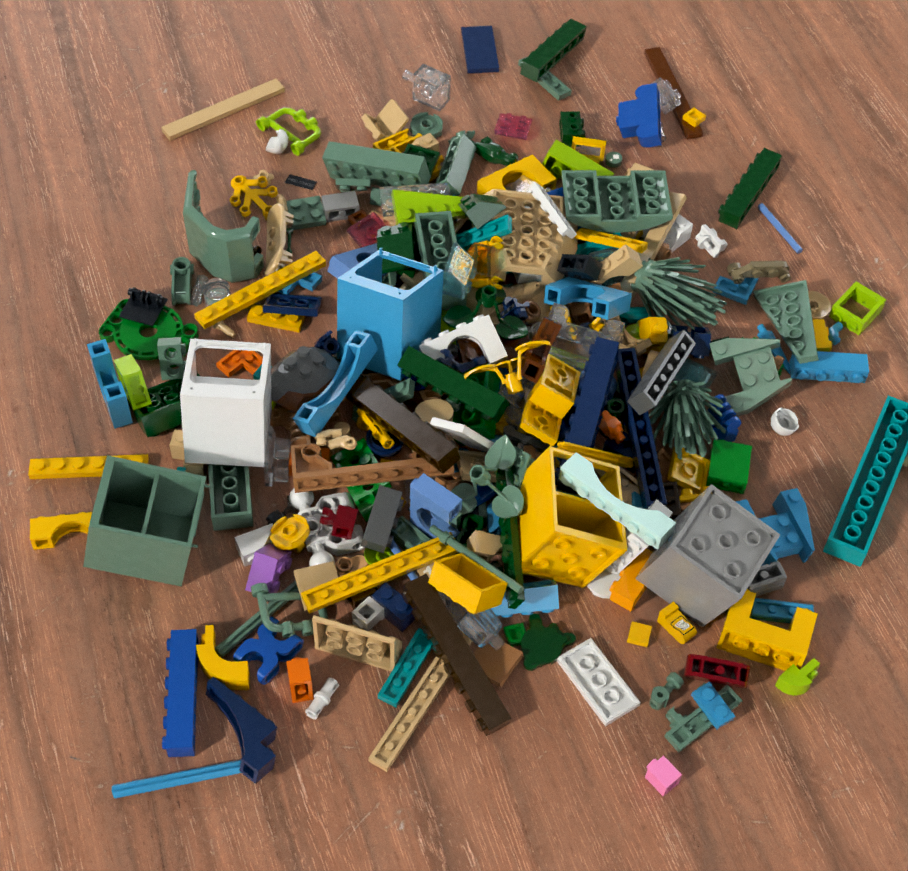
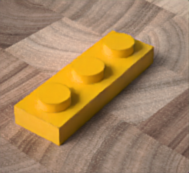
M255 304L251 306L247 316V322L298 333H300L305 320V316L263 313V306Z

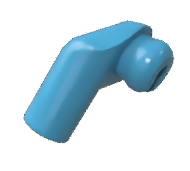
M836 322L829 328L828 339L832 342V345H836L841 341L838 332L843 329V325L840 322Z

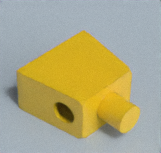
M647 317L639 320V339L650 338L652 343L643 354H649L650 350L660 352L668 340L667 319L665 317Z

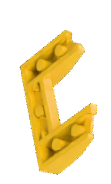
M406 128L373 143V148L402 153L405 151L407 144H412L415 139L422 135L420 133L414 137L407 135L409 129ZM442 155L439 157L429 182L438 177L440 173V163L444 161Z

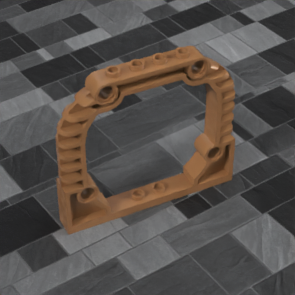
M380 373L362 374L364 377L368 376L373 384L380 385L383 390L409 379L404 377L400 381ZM411 377L415 381L414 395L411 400L419 405L425 400L441 399L440 395L432 391L433 387L429 385L424 387L416 382L417 379L415 377ZM291 412V460L295 493L419 478L423 473L429 477L454 474V465L442 474L416 452L412 453V459L333 468L331 462L322 458L320 446L311 443V435L300 431L293 420L295 414ZM442 432V433L444 434V436L446 437V439H447L448 441H450L449 435H447L446 433Z

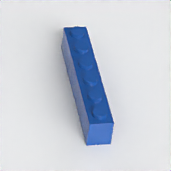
M197 629L171 630V638H167V651H170V657H166V670H169V676L165 677V689H168V696H164V708L167 709V716H163V728L166 729V736L162 737L163 750L166 749L168 757L195 756L198 676L196 645H199Z

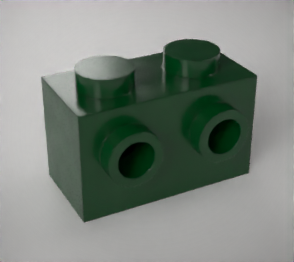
M560 112L559 129L561 142L572 147L573 136L585 138V130H582L584 119L581 118L580 112Z

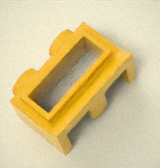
M573 136L571 148L600 164V161L604 160L606 141Z

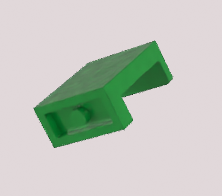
M714 439L711 447L706 486L712 484L719 490L744 494L748 483L752 446Z

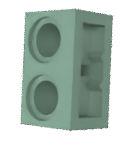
M181 337L158 338L157 348L161 379H183L186 365L183 355H186L185 343H182ZM175 348L177 351L170 352L168 349ZM171 365H176V366H178L179 368H177V369H172L170 366H171Z

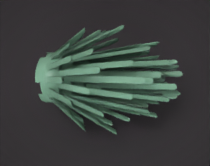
M681 257L659 261L649 258L648 262H642L643 267L635 272L634 275L637 277L635 284L631 283V288L639 294L649 317H652L651 313L653 311L656 317H665V314L676 325H681L668 312L669 310L695 331V327L687 319L699 327H704L702 325L703 322L715 326L718 324L717 320H715L716 315H714L716 310L723 314L726 313L722 309L727 304L725 301L714 297L716 294L701 289L704 288L716 293H722L721 290L709 287H716L717 284L672 272L698 273L699 270H694L693 268H704L706 265L681 264L691 261L690 259L680 260Z
M687 379L673 381L663 394V398L652 408L653 411L649 415H653L650 419L652 425L664 410L653 438L655 441L659 430L664 424L663 445L665 446L666 443H669V447L672 449L674 438L675 452L680 460L682 459V448L684 447L685 451L689 454H695V445L698 446L701 457L705 456L707 449L699 426L708 444L711 443L710 437L717 440V435L711 425H714L723 433L726 432L721 424L705 408L706 405L722 417V413L709 402L723 408V401L705 393L712 392L711 389L699 387L706 384L705 382L695 383Z

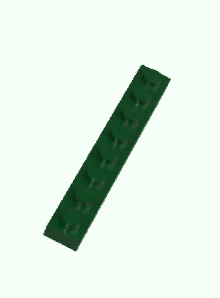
M512 466L507 470H500L498 468L494 472L496 474L495 487L500 492L508 485L514 486ZM517 516L511 518L499 517L504 574L524 587ZM507 586L505 598L507 599L508 608L516 609L525 601L524 590L521 594H518Z

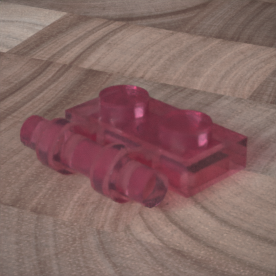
M500 113L494 134L527 140L532 119L526 118L523 115L519 117L512 115V113Z

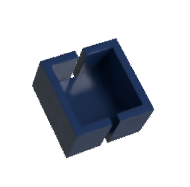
M671 325L670 338L685 330L696 344L690 352L694 358L709 356L711 333L708 327L694 326L695 331L691 328V332H688V326Z

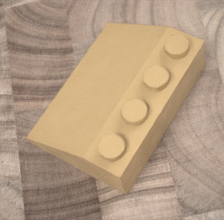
M315 615L312 618L315 649L391 672L401 657L403 641L396 637L383 636L373 630L366 631L352 624H342L336 619H326Z

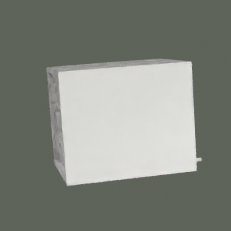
M190 339L180 392L185 463L265 467L272 412L270 343ZM199 348L259 351L263 354L260 380L197 376L195 351Z

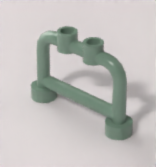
M258 583L251 586L252 596L258 600L261 620L268 630L282 632L284 638L295 635V631H301L302 636L314 634L312 620H304L299 623L286 621L281 624H275L270 620L267 602L301 600L299 592L269 593L266 583ZM326 607L318 610L320 617L328 619Z

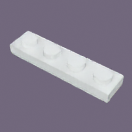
M534 181L529 185L533 191L531 193L537 201H540V207L546 213H549L550 216L548 218L555 225L557 224V231L562 236L566 235L573 239L577 233L545 189Z

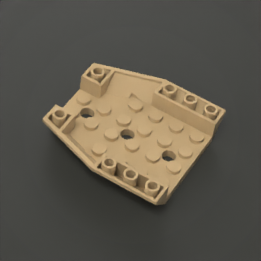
M492 189L484 195L497 197L506 206L503 211L488 222L507 214L512 218V233L500 237L503 240L500 242L503 244V248L498 250L491 246L490 250L487 249L480 253L479 260L481 261L482 259V268H484L485 276H490L489 280L493 276H497L505 281L507 271L541 275L542 286L563 279L564 275L557 271L562 254L575 255L578 239L575 237L571 239L566 235L562 236L557 231V224L555 225L548 218L550 216L549 213H546L540 207L541 202L537 201L531 193ZM549 195L566 218L564 197ZM568 221L574 231H578V225Z

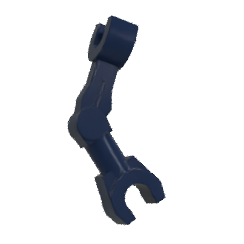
M447 349L440 351L444 354L445 359L442 357L436 359V361L446 366H451L459 373L486 363L484 355L474 357L466 363H458L454 360L453 354Z

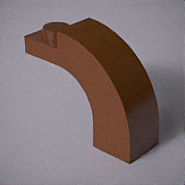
M544 316L531 341L546 340L552 346L562 324ZM544 344L526 351L521 363L522 377L537 384L545 368V361L551 349L550 345Z

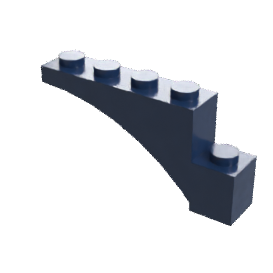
M212 677L207 681L206 696L221 709L231 723L241 749L242 758L239 771L256 784L274 768L276 755L267 746L275 740L277 726L272 720L260 714L255 707L246 703L240 695L227 688L223 682Z

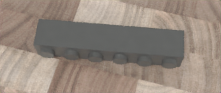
M685 330L667 340L627 402L639 415L658 404L696 343Z

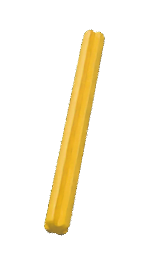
M565 441L557 443V448L564 451L577 452L582 456L612 463V465L624 468H632L634 466V461L631 457Z

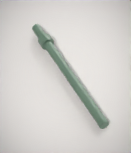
M435 525L430 527L429 532L438 537L441 543L451 546L459 553H463L507 582V586L518 594L523 592L524 587L459 543L449 532H443Z

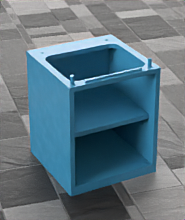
M379 248L378 251L337 278V341L340 344L337 358L342 359L346 342L353 332L358 330L371 334L378 347V350L365 367L366 369L400 381L406 377L401 374L402 370L397 364L408 346L420 351L419 346L422 345L421 342L428 338L433 340L438 338V334L441 333L444 270L437 268V265L433 267L383 251L382 248ZM382 258L428 272L430 275L409 290H402L383 284Z

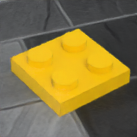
M674 447L667 480L671 482L677 481V485L686 489L690 488L692 492L700 494V488L706 486L710 460L696 453L689 454L685 451V448H682V459L680 460Z

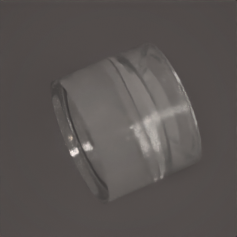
M213 278L203 285L205 306L208 307L231 295L230 285L226 280Z

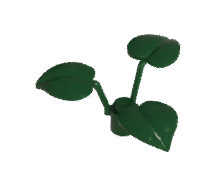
M486 285L477 290L475 298L478 304L473 312L467 306L457 305L450 308L442 318L447 325L456 329V326L463 322H466V324L473 322V318H475L474 316L482 304L486 308L494 306L498 321L500 322L496 325V331L501 338L515 340L528 335L526 325L519 318L511 315L506 316L504 319L501 318L498 305L502 304L506 298V293L503 288L496 289L491 285Z

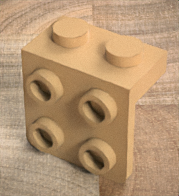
M393 99L386 104L376 118L366 113L361 118L365 123L364 126L373 133L372 137L376 141L400 132L409 120L408 116Z

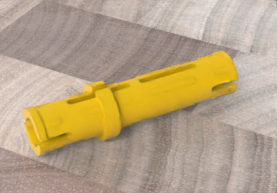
M358 408L357 413L372 431V436L379 440L384 449H390L394 445V440L389 436L388 431Z

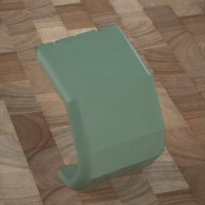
M191 170L188 173L183 207V218L190 254L216 278L231 283L257 278L264 268L263 255L256 253L254 256L252 245L260 232L259 218L252 216L245 227L231 230L213 226L201 212V207L199 206L201 200L200 190L195 181L197 171Z

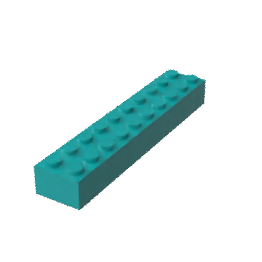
M889 395L887 396L823 552L861 567L908 452L907 402Z

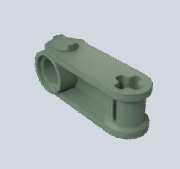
M185 257L174 259L172 265H170L173 306L186 303L191 305L194 264H191V261Z
M404 516L399 517L396 529H391L390 532L395 543L404 551L431 540Z

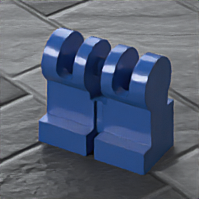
M719 394L715 398L723 401V408L711 402L709 403L722 413V417L710 408L708 411L726 432L723 433L714 425L711 426L718 440L733 442L739 432L737 428L740 427L742 422L739 417H735L736 413L731 409V405L726 402L725 396Z

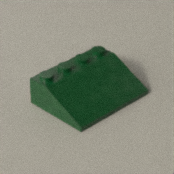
M183 379L169 380L147 389L152 403L150 405L133 410L128 402L132 413L147 437L158 436L161 432L175 429L178 425L182 424L180 392Z

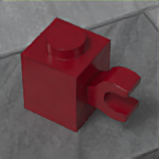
M338 505L337 513L334 514L330 508L324 507L322 514L328 517L321 516L320 523L333 525L332 536L351 540L358 509Z

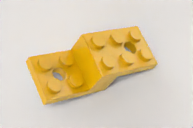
M548 353L545 368L537 384L534 385L527 395L520 428L526 433L536 436L542 442L554 446L558 441L562 419L575 402L581 372Z

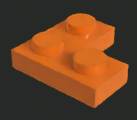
M233 350L219 360L216 366L229 378L242 368L253 375L262 364L263 357L255 351Z

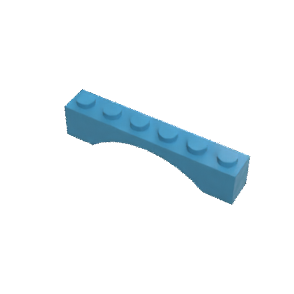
M358 330L353 332L345 344L340 365L330 384L316 398L303 403L295 414L293 420L302 433L316 437L317 433L321 432L378 350L371 334Z

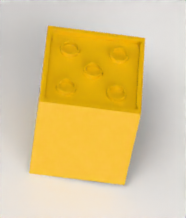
M550 445L527 468L520 488L524 496V508L517 516L522 573L584 588L627 551L625 526L613 520L603 510L596 508L589 500L556 491L554 457L568 460L574 453L554 448ZM583 456L593 464L594 468L606 471L599 481L612 495L623 501L620 467L612 465V463Z

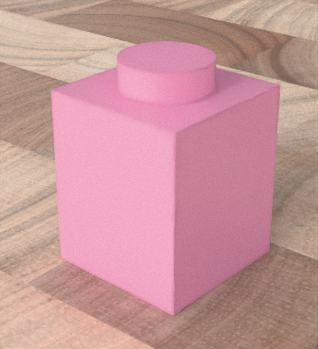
M664 755L659 760L653 759L646 767L645 778L662 796H665L680 782L682 774Z

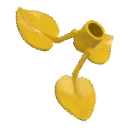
M546 340L526 342L515 348V351H518V357L502 361L498 364L478 366L465 373L464 379L473 373L495 371L501 379L502 385H506L508 395L523 391L520 381L522 379L521 361L524 359V356L521 357L522 353L544 344L550 346L551 344ZM518 365L517 373L513 372V369ZM498 368L509 369V374L505 375L506 379H504Z

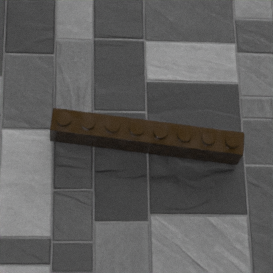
M360 374L346 395L350 402L442 474L461 459L458 453L459 447L454 441H448L441 431H435L431 424L427 421L423 422L416 412H410L404 403H398L392 394L385 393L380 385L373 384L368 376L364 377Z
M424 574L404 584L402 597L406 604L410 603L415 620L421 622L426 639L432 641L435 655L443 660L445 672L454 679L456 691L465 698L467 710L470 713L473 712L477 720L475 722L481 732L484 731L485 735L488 736L508 725L512 718L435 587L428 583V575Z

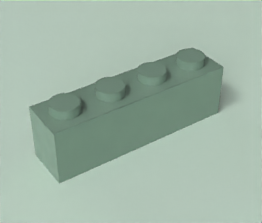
M465 134L451 140L435 183V187L443 195H460L463 184L466 181V176L477 147Z

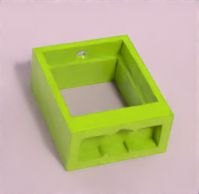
M856 281L832 306L829 317L835 322L842 323L850 331L860 335L882 312L887 299ZM851 298L870 311L861 319L842 306Z
M132 354L113 360L119 380L123 385L127 400L132 409L136 410L152 404L142 371Z

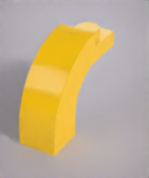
M205 625V633L201 634L202 644L196 645L200 666L204 674L209 679L215 677L230 690H250L248 661L231 662L219 657L215 651L216 633L214 625Z

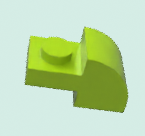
M813 658L800 670L793 664L779 676L775 686L788 695L797 696L806 693L812 684V680L818 675L817 669L820 663Z

